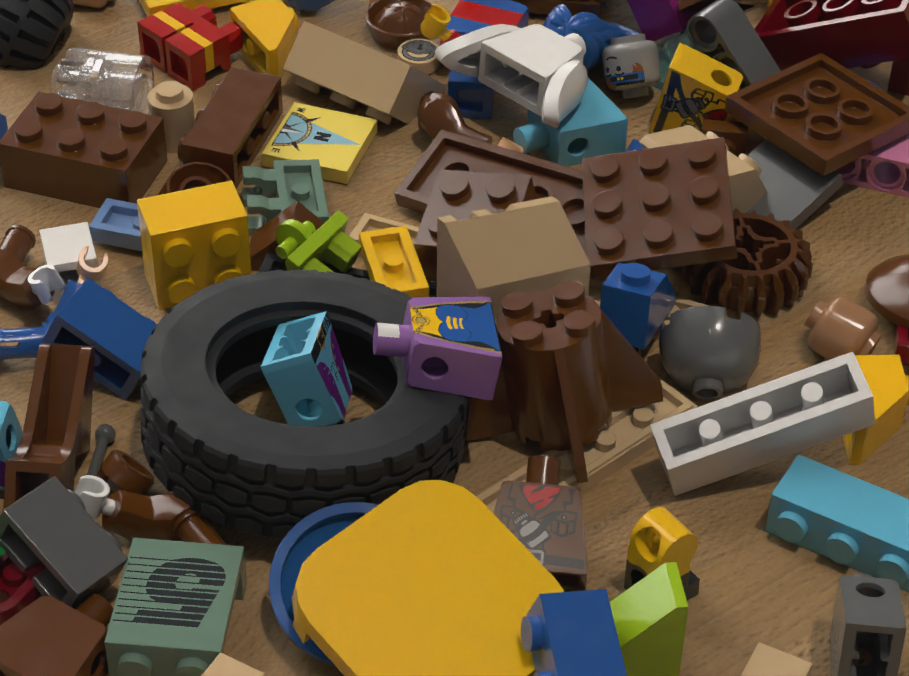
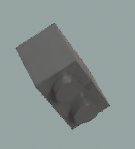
M53 476L5 508L0 516V546L6 551L5 553L23 573L41 561L46 568L32 578L31 583L43 596L50 595L74 609L89 594H99L112 585L128 560L122 552L118 540L110 532L102 530L87 513L81 498L74 491L66 489L56 476Z

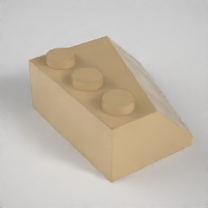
M553 196L510 204L504 212L494 214L487 209L472 211L470 218L457 220L451 215L437 218V297H490L497 325V316L502 310L501 300L512 292L521 291L529 293L542 289H551L559 283L573 281L582 284L585 294L589 295L591 264L560 201Z

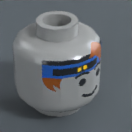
M645 33L610 38L611 45L605 47L602 51L606 86L610 90H622L623 99L649 95L648 86L655 85L661 80L657 44L654 41L646 40Z

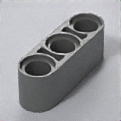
M716 0L688 21L687 33L697 51L742 74L743 79L739 90L781 71L747 16L734 0Z

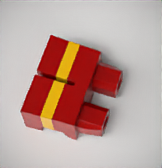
M176 3L137 22L141 58L162 72H168L170 77L189 87L191 91L206 84L205 73L217 66L226 71L230 70V55L243 48L241 28L232 22L218 28L217 17L213 10L205 5L189 10L180 3Z

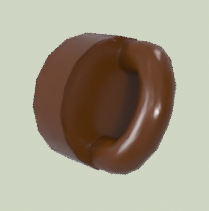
M112 450L102 462L101 468L96 474L97 477L103 479L108 485L110 478L125 491L146 495L155 483L154 476L146 467L120 450ZM111 488L107 498L114 493Z

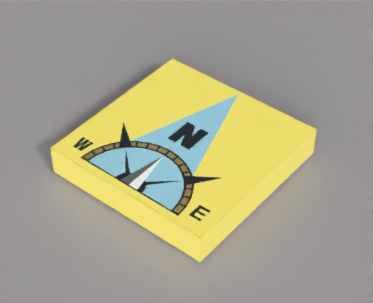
M294 102L262 152V166L273 168V160L319 159L322 179L348 184L378 132L377 119Z

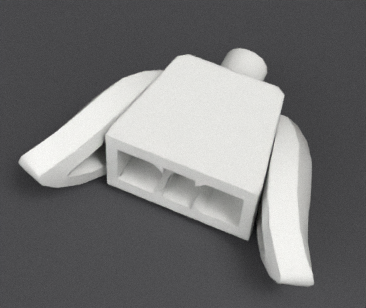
M506 24L487 26L446 42L437 47L435 51L436 58L448 69L463 75L478 77V81L541 116L542 123L555 129L579 104L588 85L587 70L583 65L586 45L582 37L576 33L563 37L540 24H533L524 28Z

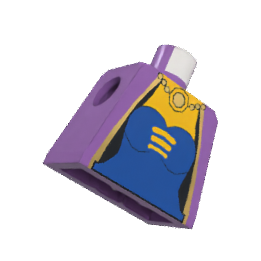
M484 296L414 297L407 302L403 325L375 324L373 354L402 357L405 381L412 387L493 400L502 362V352L491 298Z

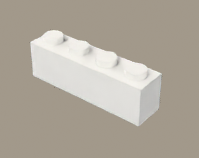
M850 352L650 424L668 481L674 496L875 425L874 398L854 352Z

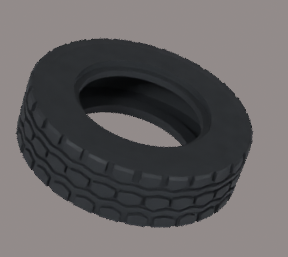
M318 270L258 272L252 275H243L224 280L222 283L213 284L195 292L193 296L185 298L169 311V314H165L152 330L151 335L146 341L141 360V442L149 466L154 469V474L169 492L172 491L175 497L189 505L192 510L195 511L197 509L203 517L225 527L235 528V530L283 540L298 522L324 507L346 502H365L379 505L400 489L418 481L444 480L451 483L454 475L458 472L464 454L470 397L412 387L405 381L402 357L373 354L375 324L403 325L407 302L412 297L396 289L386 287L384 284L365 278L353 277V275L329 271L318 272ZM327 311L351 384L370 393L383 406L373 414L353 422L309 427L287 425L257 417L236 406L228 396L246 384L265 378L261 365L279 324Z

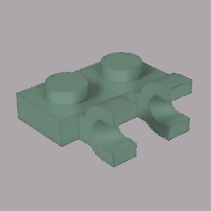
M319 159L273 160V169L242 166L243 184L257 185L252 188H242L243 206L247 207L248 214H261L256 217H248L249 236H252L254 231L297 200L324 223L329 219ZM270 195H276V198L269 197Z

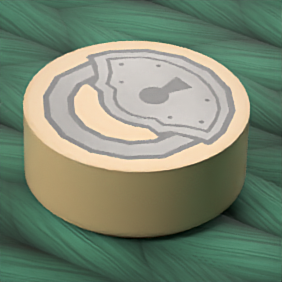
M427 39L407 40L398 47V60L410 64L429 75L440 66V61L435 55V51L439 46Z

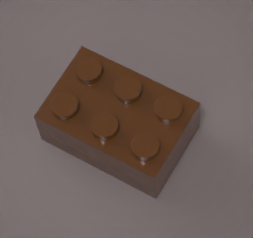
M38 91L0 140V162L6 188L101 208L106 198L137 204V200L143 198L168 161L163 117Z

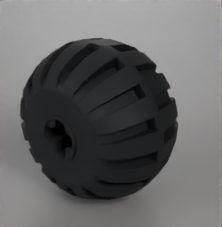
M0 0V67L9 68L14 66L21 69H37L42 67L49 56L54 53L57 43L63 40L74 13L73 1Z

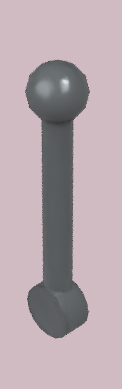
M102 424L95 431L97 445L87 475L96 476L102 464L107 445L115 439L116 432L111 425Z

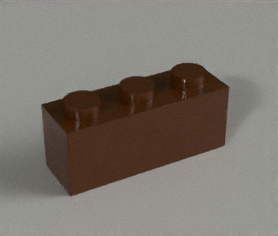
M231 67L223 81L215 85L212 97L206 107L198 111L195 123L189 133L181 137L178 145V159L183 161V164L206 162L220 167L229 175L237 189L243 179L242 166H251L283 113L281 77Z

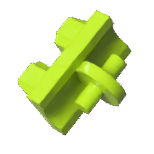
M339 210L316 231L315 226L310 221L301 223L297 220L288 219L279 225L275 234L278 243L275 251L280 258L286 259L287 271L318 270V272H334L322 263L324 260H327L341 272L346 273L357 261L362 246L344 232L350 218Z

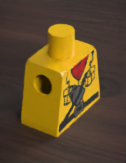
M679 43L669 66L649 133L691 125L701 132L703 119L740 122L725 112L727 96L739 91L743 79L742 74L685 44Z

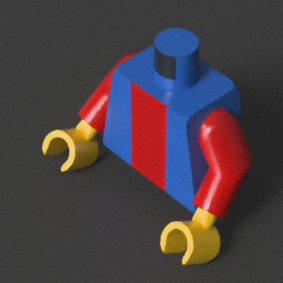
M460 0L452 13L449 14L444 7L433 4L424 15V20L421 23V32L429 39L439 37V44L441 46L455 38L491 25L506 24L519 28L527 27L529 9L526 5L512 0Z

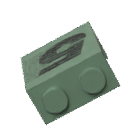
M133 538L104 642L109 676H201L220 652L224 654L234 600H244L247 586L244 546Z

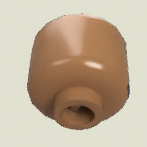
M844 295L834 298L829 305L820 300L804 324L811 329L807 341L809 349L826 361L850 352H854V355H871L883 334L877 331L878 317Z

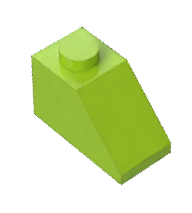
M677 562L664 563L610 601L627 676H679L688 603Z

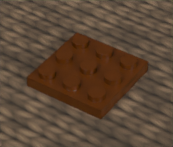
M819 53L734 92L726 98L725 112L822 176L909 133L908 105L823 53Z
M724 137L582 158L586 256L591 264L590 279L608 277L618 263H639L647 266L650 270H658L738 258Z

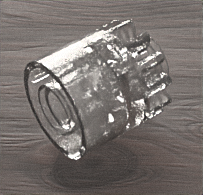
M78 47L68 48L66 59H61V64L58 63L53 70L50 90L51 93L63 97L97 102L101 105L149 114L147 96L149 91L154 88L152 61L147 55Z

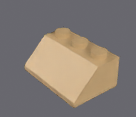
M306 21L303 22L283 67L284 70L298 76L295 82L296 85L315 94H319L321 88L332 91L330 100L352 110L356 103L368 107L365 115L387 125L390 124L392 118L408 124L418 116L419 102L425 93L429 91L444 93L446 88L444 84L410 64Z

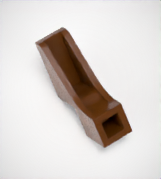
M51 343L39 345L22 437L14 455L6 460L3 510L53 476H56L66 489L74 491L76 456L90 450L95 346Z

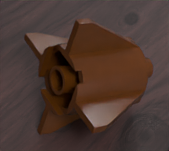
M566 281L557 284L551 289H542L529 293L521 291L509 293L501 300L502 310L497 316L496 327L502 352V362L493 400L470 397L465 442L513 432L517 439L526 444V437L530 440L539 441L541 450L567 451L577 484L588 482L582 446L599 438L598 429L604 426L605 423L608 427L610 426L613 411L662 402L663 392L660 379L595 300L585 294L582 284Z

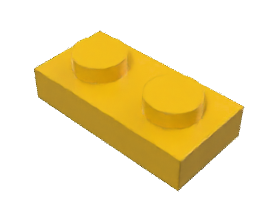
M406 225L359 232V244L362 246L361 254L371 281L384 284L386 287L396 289L412 298L429 297V286Z

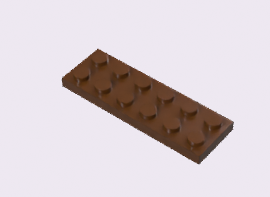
M441 129L394 192L398 206L424 214L439 170L529 175L532 177L537 199L553 196L560 201L586 254L582 171Z

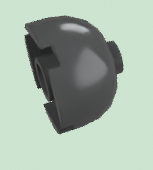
M694 306L677 310L670 314V324L665 325L662 322L660 325L659 348L662 365L672 381L684 390L692 392L695 397L704 400L718 399L723 394L730 393L746 384L758 366L761 352L760 324L751 316L742 312L741 321L726 317V308Z

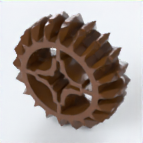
M735 208L733 218L738 258L683 266L684 281L689 283L691 294L702 296L703 304L716 303L719 307L726 308V310H736L739 317L741 312H753L759 318L763 310L778 314L781 306L793 307L795 300L803 297L804 290L808 286V280L811 278L813 263L811 262L810 243L803 240L802 230L791 229L790 220L776 221L773 213L763 216L756 214L755 209L751 213H741Z

